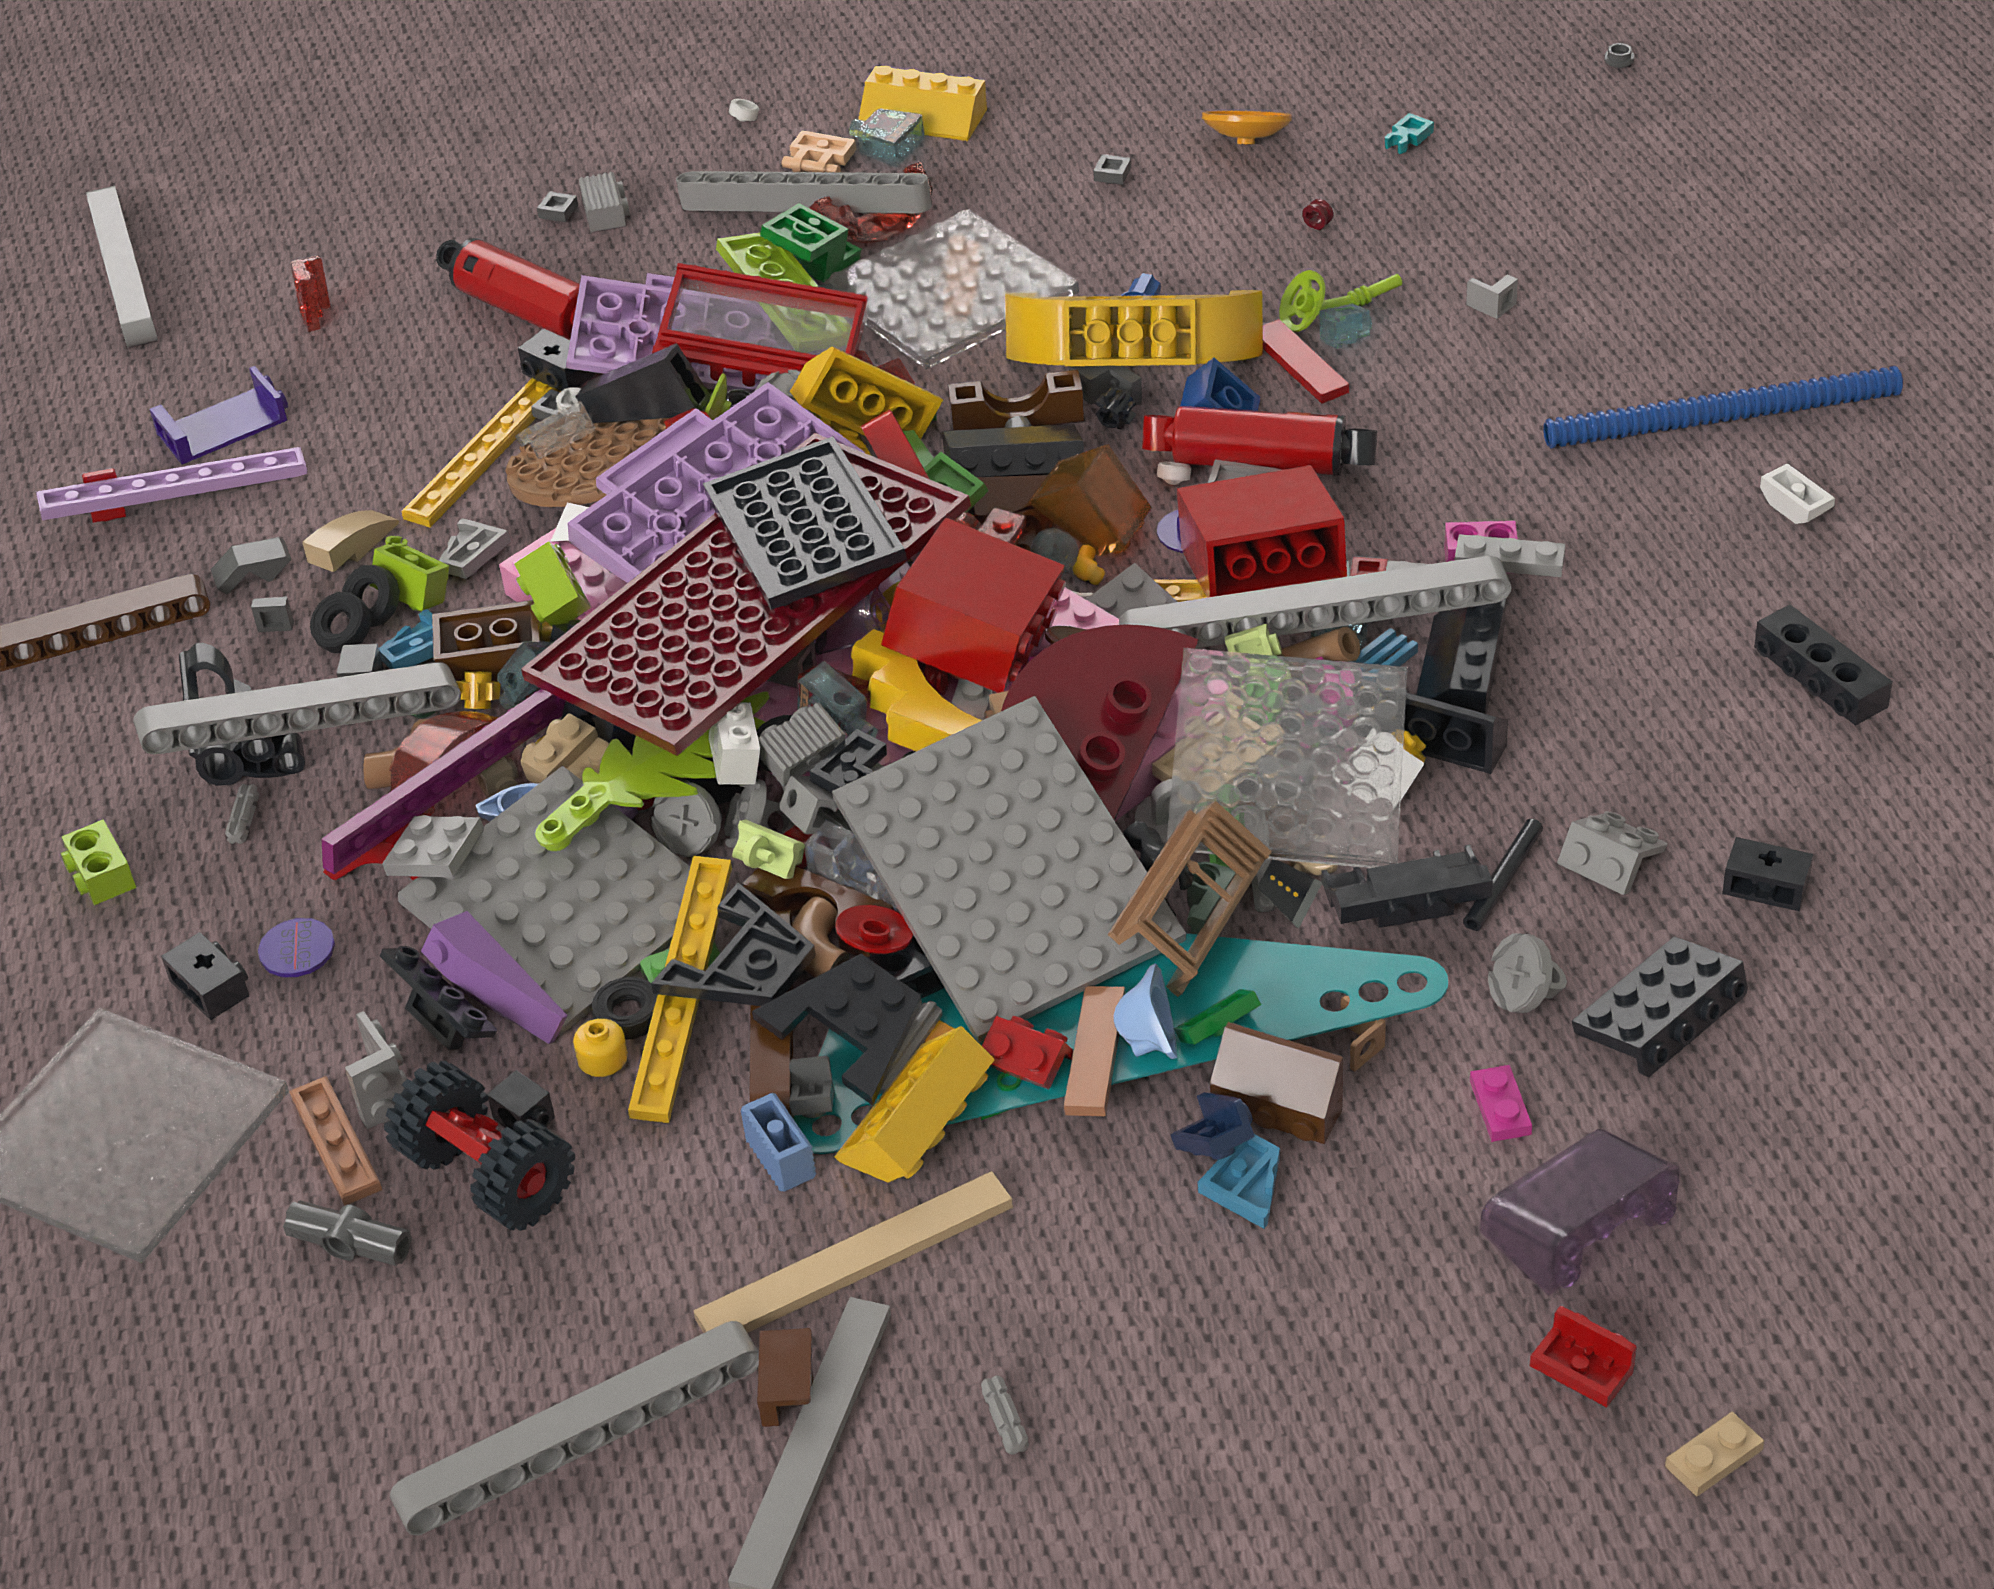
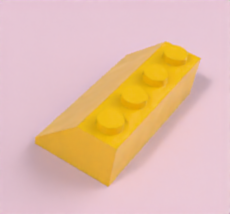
M875 66L865 81L858 126H862L877 110V114L869 123L876 124L875 121L879 120L877 115L886 113L889 118H902L903 121L905 120L906 113L919 114L921 116L903 132L968 141L987 111L985 80L974 79L968 76H948L944 73H925L915 69L903 70L889 66ZM903 121L897 122V126L892 127L891 130L894 131Z
M832 346L805 363L790 390L792 396L803 408L864 436L861 425L890 409L903 431L914 430L921 439L943 402L941 397Z
M962 1026L921 1044L834 1157L844 1165L887 1183L903 1176L906 1179L910 1178L923 1165L924 1161L921 1157L925 1151L936 1146L944 1137L945 1131L943 1128L947 1122L955 1119L966 1108L967 1103L964 1100L968 1094L976 1091L987 1080L988 1074L986 1070L995 1059Z

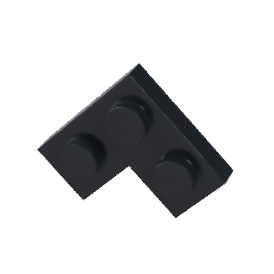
M856 729L809 771L810 782L832 793L833 790L874 772L871 768L887 755L886 743Z

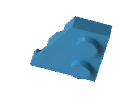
M428 609L419 613L421 622L411 629L410 626L405 625L397 632L394 638L388 640L379 648L382 662L390 669L416 666L423 661L433 658L432 613Z
M1254 1134V1138L1236 1146L1235 1153L1218 1159L1198 1181V1193L1265 1229L1269 1221L1280 1161V1148Z

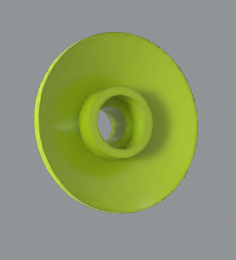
M723 373L714 388L705 410L711 420L722 415L732 405V402L726 400L727 377Z

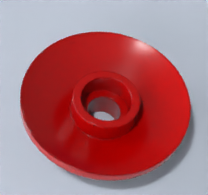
M859 905L850 907L842 911L836 920L835 927L838 936L848 945L869 953L885 954L897 952L906 948L913 939V933L903 916L892 909L882 906Z

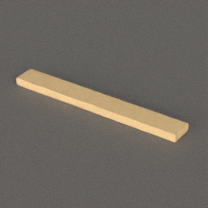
M991 1171L693 1310L695 1320L703 1333L730 1321L740 1322L746 1332L749 1333L1013 1208L1012 1198Z

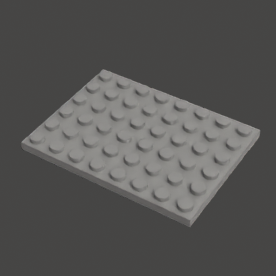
M1035 696L832 791L833 800L978 1043L985 1040L996 1016L1009 1021L1012 1016L1026 1020L1085 991V988L1088 986H1095L1162 953L1139 932L1120 945L1108 936L1111 928L1146 876L1147 871ZM1164 899L1151 920L1180 944L1186 941V932Z

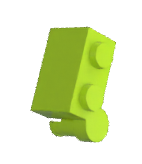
M388 536L385 540L386 545L374 549L372 565L380 566L393 574L398 582L400 601L408 604L411 609L416 611L432 608L445 601L449 565L407 546L408 541L400 536ZM371 583V584H370L371 587H373V588H375V589L378 590V587L376 586V584H374V583Z
M548 541L514 563L520 574L516 578L520 588L527 596L531 595L534 604L531 605L533 613L541 623L546 621L553 627V625L568 623L592 607L568 564V558L564 557L566 554L557 543L553 545Z

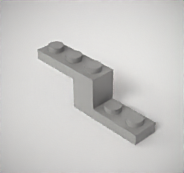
M1459 534L1455 560L1495 556L1501 560L1507 573L1562 577L1566 544ZM1388 561L1386 571L1428 564Z

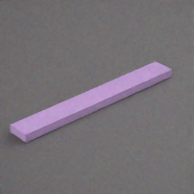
M296 447L38 491L36 494L42 520L293 478L307 474V468L301 448Z

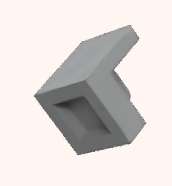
M1507 274L1496 284L1490 286L1472 278L1467 282L1466 305L1498 319L1516 305L1518 279Z

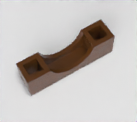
M1078 370L1046 373L1041 384L1034 391L1018 398L996 396L990 393L981 381L948 384L953 431L1005 428L1006 422L1015 416L1026 417L1032 426L1084 421L1083 393Z
M795 866L793 878L784 879L761 868H757L743 883L744 888L772 911L791 910L792 916L798 915L801 908L812 897L824 898L830 902L838 913L837 917L842 911L859 905H876L894 910L893 905L888 904L884 900L875 899L858 892L852 887L843 886L826 879L820 874L811 873ZM838 936L840 949L856 956L863 954L866 957L876 954L856 949L845 943Z

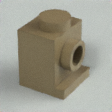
M505 755L475 776L474 780L485 796L489 798L506 788L518 785L515 779L519 778V773L514 761L511 758L507 759Z

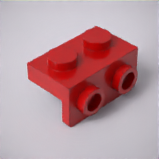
M996 1016L982 1044V1047L995 1059L990 1067L1049 1090L1063 1059L1072 1060L1074 1050L1066 1043L1068 1038L1051 1029H1046L1044 1033L1033 1030V1024L1017 1016H1012L1010 1021Z
M1560 1306L1554 1315L1553 1328L1531 1354L1529 1366L1607 1408L1634 1372L1637 1347L1621 1334L1613 1333L1590 1321L1583 1314L1575 1313Z

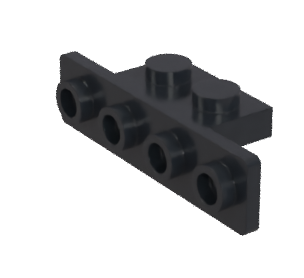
M409 946L382 949L380 957L413 988L405 1009L448 1050L460 1049L465 1038L495 1037L497 1028L486 1019V1015L482 1011L475 1009L464 998V994L461 991L453 988L443 979L441 972L425 962L416 949Z

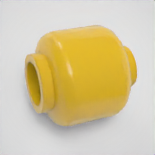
M609 1019L590 1020L581 1025L575 1032L573 1046L579 1068L585 1074L593 1077H606L613 1075L625 1065L628 1056L625 1036L622 1028L615 1021Z

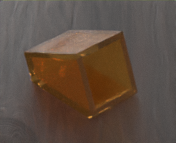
M1109 444L1058 461L1030 499L1033 507L1083 545L1092 546L1098 556L1112 552L1119 554L1130 546V540L1135 532L1144 526V519L1152 509Z

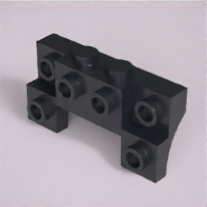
M1470 844L1465 845L1464 852L1441 855L1439 850L1433 851V857L1367 868V881L1362 874L1359 864L1353 865V871L1329 875L1327 870L1321 871V881L1330 907H1335L1340 924L1375 918L1378 928L1454 915V904L1492 897L1493 880L1487 865H1483L1478 861Z

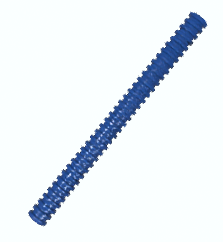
M1891 366L1889 370L1886 367L1880 368L1879 371L1876 369H1871L1869 372L1863 370L1859 374L1851 372L1849 375L1845 373L1840 374L1839 377L1831 375L1828 379L1824 376L1820 377L1819 380L1811 378L1808 382L1800 380L1798 384L1795 381L1789 382L1788 385L1780 383L1778 387L1772 384L1768 386V389L1765 386H1760L1758 390L1752 387L1748 391L1740 389L1738 393L1734 390L1729 391L1727 395L1725 392H1720L1717 396L1714 393L1709 394L1707 398L1704 395H1700L1697 399L1689 397L1687 401L1684 398L1678 399L1677 402L1669 400L1667 404L1661 401L1656 406L1654 403H1649L1647 407L1641 404L1636 409L1633 406H1629L1626 410L1622 407L1618 408L1616 412L1613 409H1608L1606 413L1597 411L1596 415L1589 412L1585 417L1582 414H1577L1575 418L1572 415L1566 416L1565 420L1562 417H1557L1555 421L1549 418L1545 420L1543 433L1546 444L1550 449H1553L1557 444L1560 447H1565L1567 443L1571 446L1576 445L1577 441L1580 444H1585L1587 440L1591 443L1596 442L1597 438L1605 441L1607 437L1611 439H1616L1618 435L1621 438L1627 437L1628 433L1631 436H1636L1638 432L1644 435L1648 433V430L1651 433H1656L1658 429L1663 432L1667 431L1669 427L1672 430H1676L1679 426L1687 428L1689 424L1692 427L1698 426L1699 423L1707 425L1709 421L1715 424L1720 419L1722 422L1729 421V418L1735 421L1740 416L1742 419H1747L1750 415L1753 418L1758 417L1760 413L1763 416H1767L1770 412L1778 414L1780 410L1783 413H1787L1790 409L1798 411L1800 407L1803 410H1807L1810 406L1818 408L1821 404L1824 407L1829 406L1830 403L1838 405L1841 401L1846 404L1851 399L1853 402H1858L1861 398L1864 401L1869 400L1871 396L1874 399L1880 398L1881 395L1889 397L1891 393L1894 396H1898L1903 389V377L1897 366Z

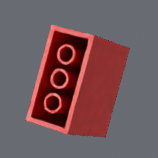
M1311 465L1177 488L1181 548L1207 598L1347 577L1344 516Z
M945 518L897 585L881 646L997 693L1004 692L1009 683L1014 682L1023 666L1027 665L1035 647L1040 646L1045 630L1051 627L1054 622L1057 610L1053 608L1055 600L1059 601L1066 585V581L1061 579L1065 565Z

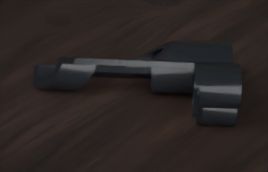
M196 643L188 651H183L179 654L183 701L199 699L196 673L203 669L214 671L223 679L226 694L251 691L249 685L233 679V671L229 661L214 646L206 643ZM297 733L188 750L189 756L195 758L196 770L200 777L215 786L235 784L242 776L272 778L301 772L305 767L303 741Z

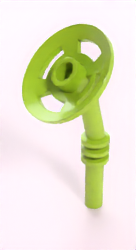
M1306 270L1298 274L1287 286L1281 299L1279 317L1293 332H1300L1306 329L1318 314L1351 307L1354 309L1359 308V306L1362 307L1365 303H1371L1372 298L1401 286L1402 279L1399 274H1395L1368 287L1363 285L1360 288L1349 291L1347 296L1324 300L1325 282L1323 277L1313 270ZM1312 280L1319 284V291L1312 288ZM1297 315L1301 318V323L1295 325L1291 319L1292 316Z

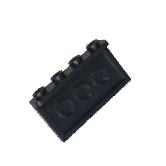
M1674 936L1572 1020L1573 1031L1579 1036L1636 1058L1639 1073L1650 1077L1745 997L1748 986L1743 961Z

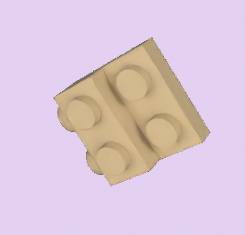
M568 713L562 720L555 719L549 724L546 736L537 744L532 742L525 747L520 762L526 779L533 783H541L561 766H564L582 780L583 771L587 767H591L599 774L602 757L610 743L598 737L595 727Z

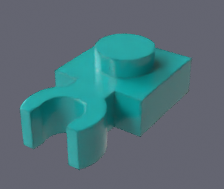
M1408 113L1392 126V132L1385 136V149L1398 145V153L1403 154L1407 151L1408 144L1418 146L1434 132V122Z

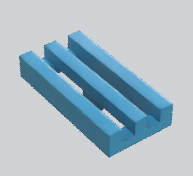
M1389 628L1363 648L1358 659L1344 664V673L1353 679L1378 684L1418 652V643L1414 640L1407 643L1405 635L1400 634L1397 637L1396 630ZM1400 648L1398 652H1396L1393 656L1386 660L1388 656H1390L1392 653H1394L1397 649ZM1374 667H1377V668H1376L1375 670H1373L1370 674H1368L1367 676L1365 675V674H1367L1369 671H1371Z

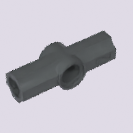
M301 1200L299 1202H292L286 1211V1219L283 1225L286 1236L322 1245L333 1257L347 1261L352 1260L355 1255L396 1266L398 1263L402 1264L405 1260L412 1240L410 1230L374 1221L367 1212L353 1205H345L338 1211Z

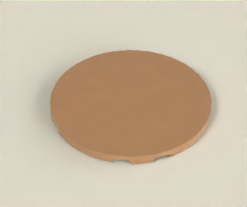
M587 414L575 419L562 417L529 437L520 445L519 449L521 452L517 456H511L505 470L509 488L512 494L519 500L542 507H566L567 502L581 505L599 501L606 494L597 488L596 477L666 429L664 421L669 418L592 423Z

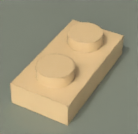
M1732 1411L1666 1457L1665 1467L1694 1495L1699 1496L1761 1452L1764 1447V1440Z

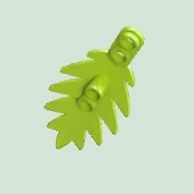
M765 691L749 696L741 703H751L754 715L765 705L770 696ZM754 717L757 731L765 721ZM710 729L678 756L638 736L635 738L633 755H631L618 739H613L604 752L599 774L591 767L585 768L582 774L584 786L538 825L535 832L538 843L549 851L565 849L571 843L573 836L583 827L595 823L600 816V812L609 804L625 807H642L644 804L641 799L697 795L696 787L672 777L717 778L714 762L702 758H713L709 741Z

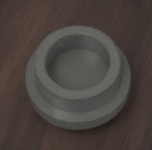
M1615 43L1608 47L1604 60L1612 67L1623 68L1634 62V53L1628 44Z

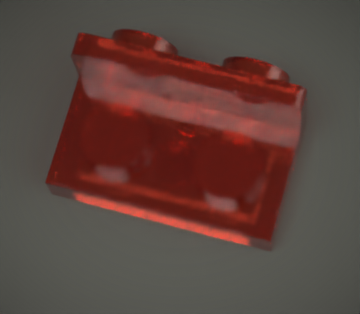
M319 255L291 261L290 266L299 313L308 332L321 329L319 318L323 317V309L331 307L322 259Z

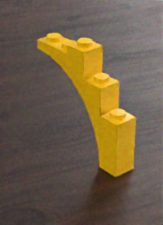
M873 629L854 644L851 651L853 676L869 682L868 689L871 692L870 708L887 714L886 722L888 724L889 741L918 751L982 721L963 712L944 699L927 682L916 659L881 646L883 632Z

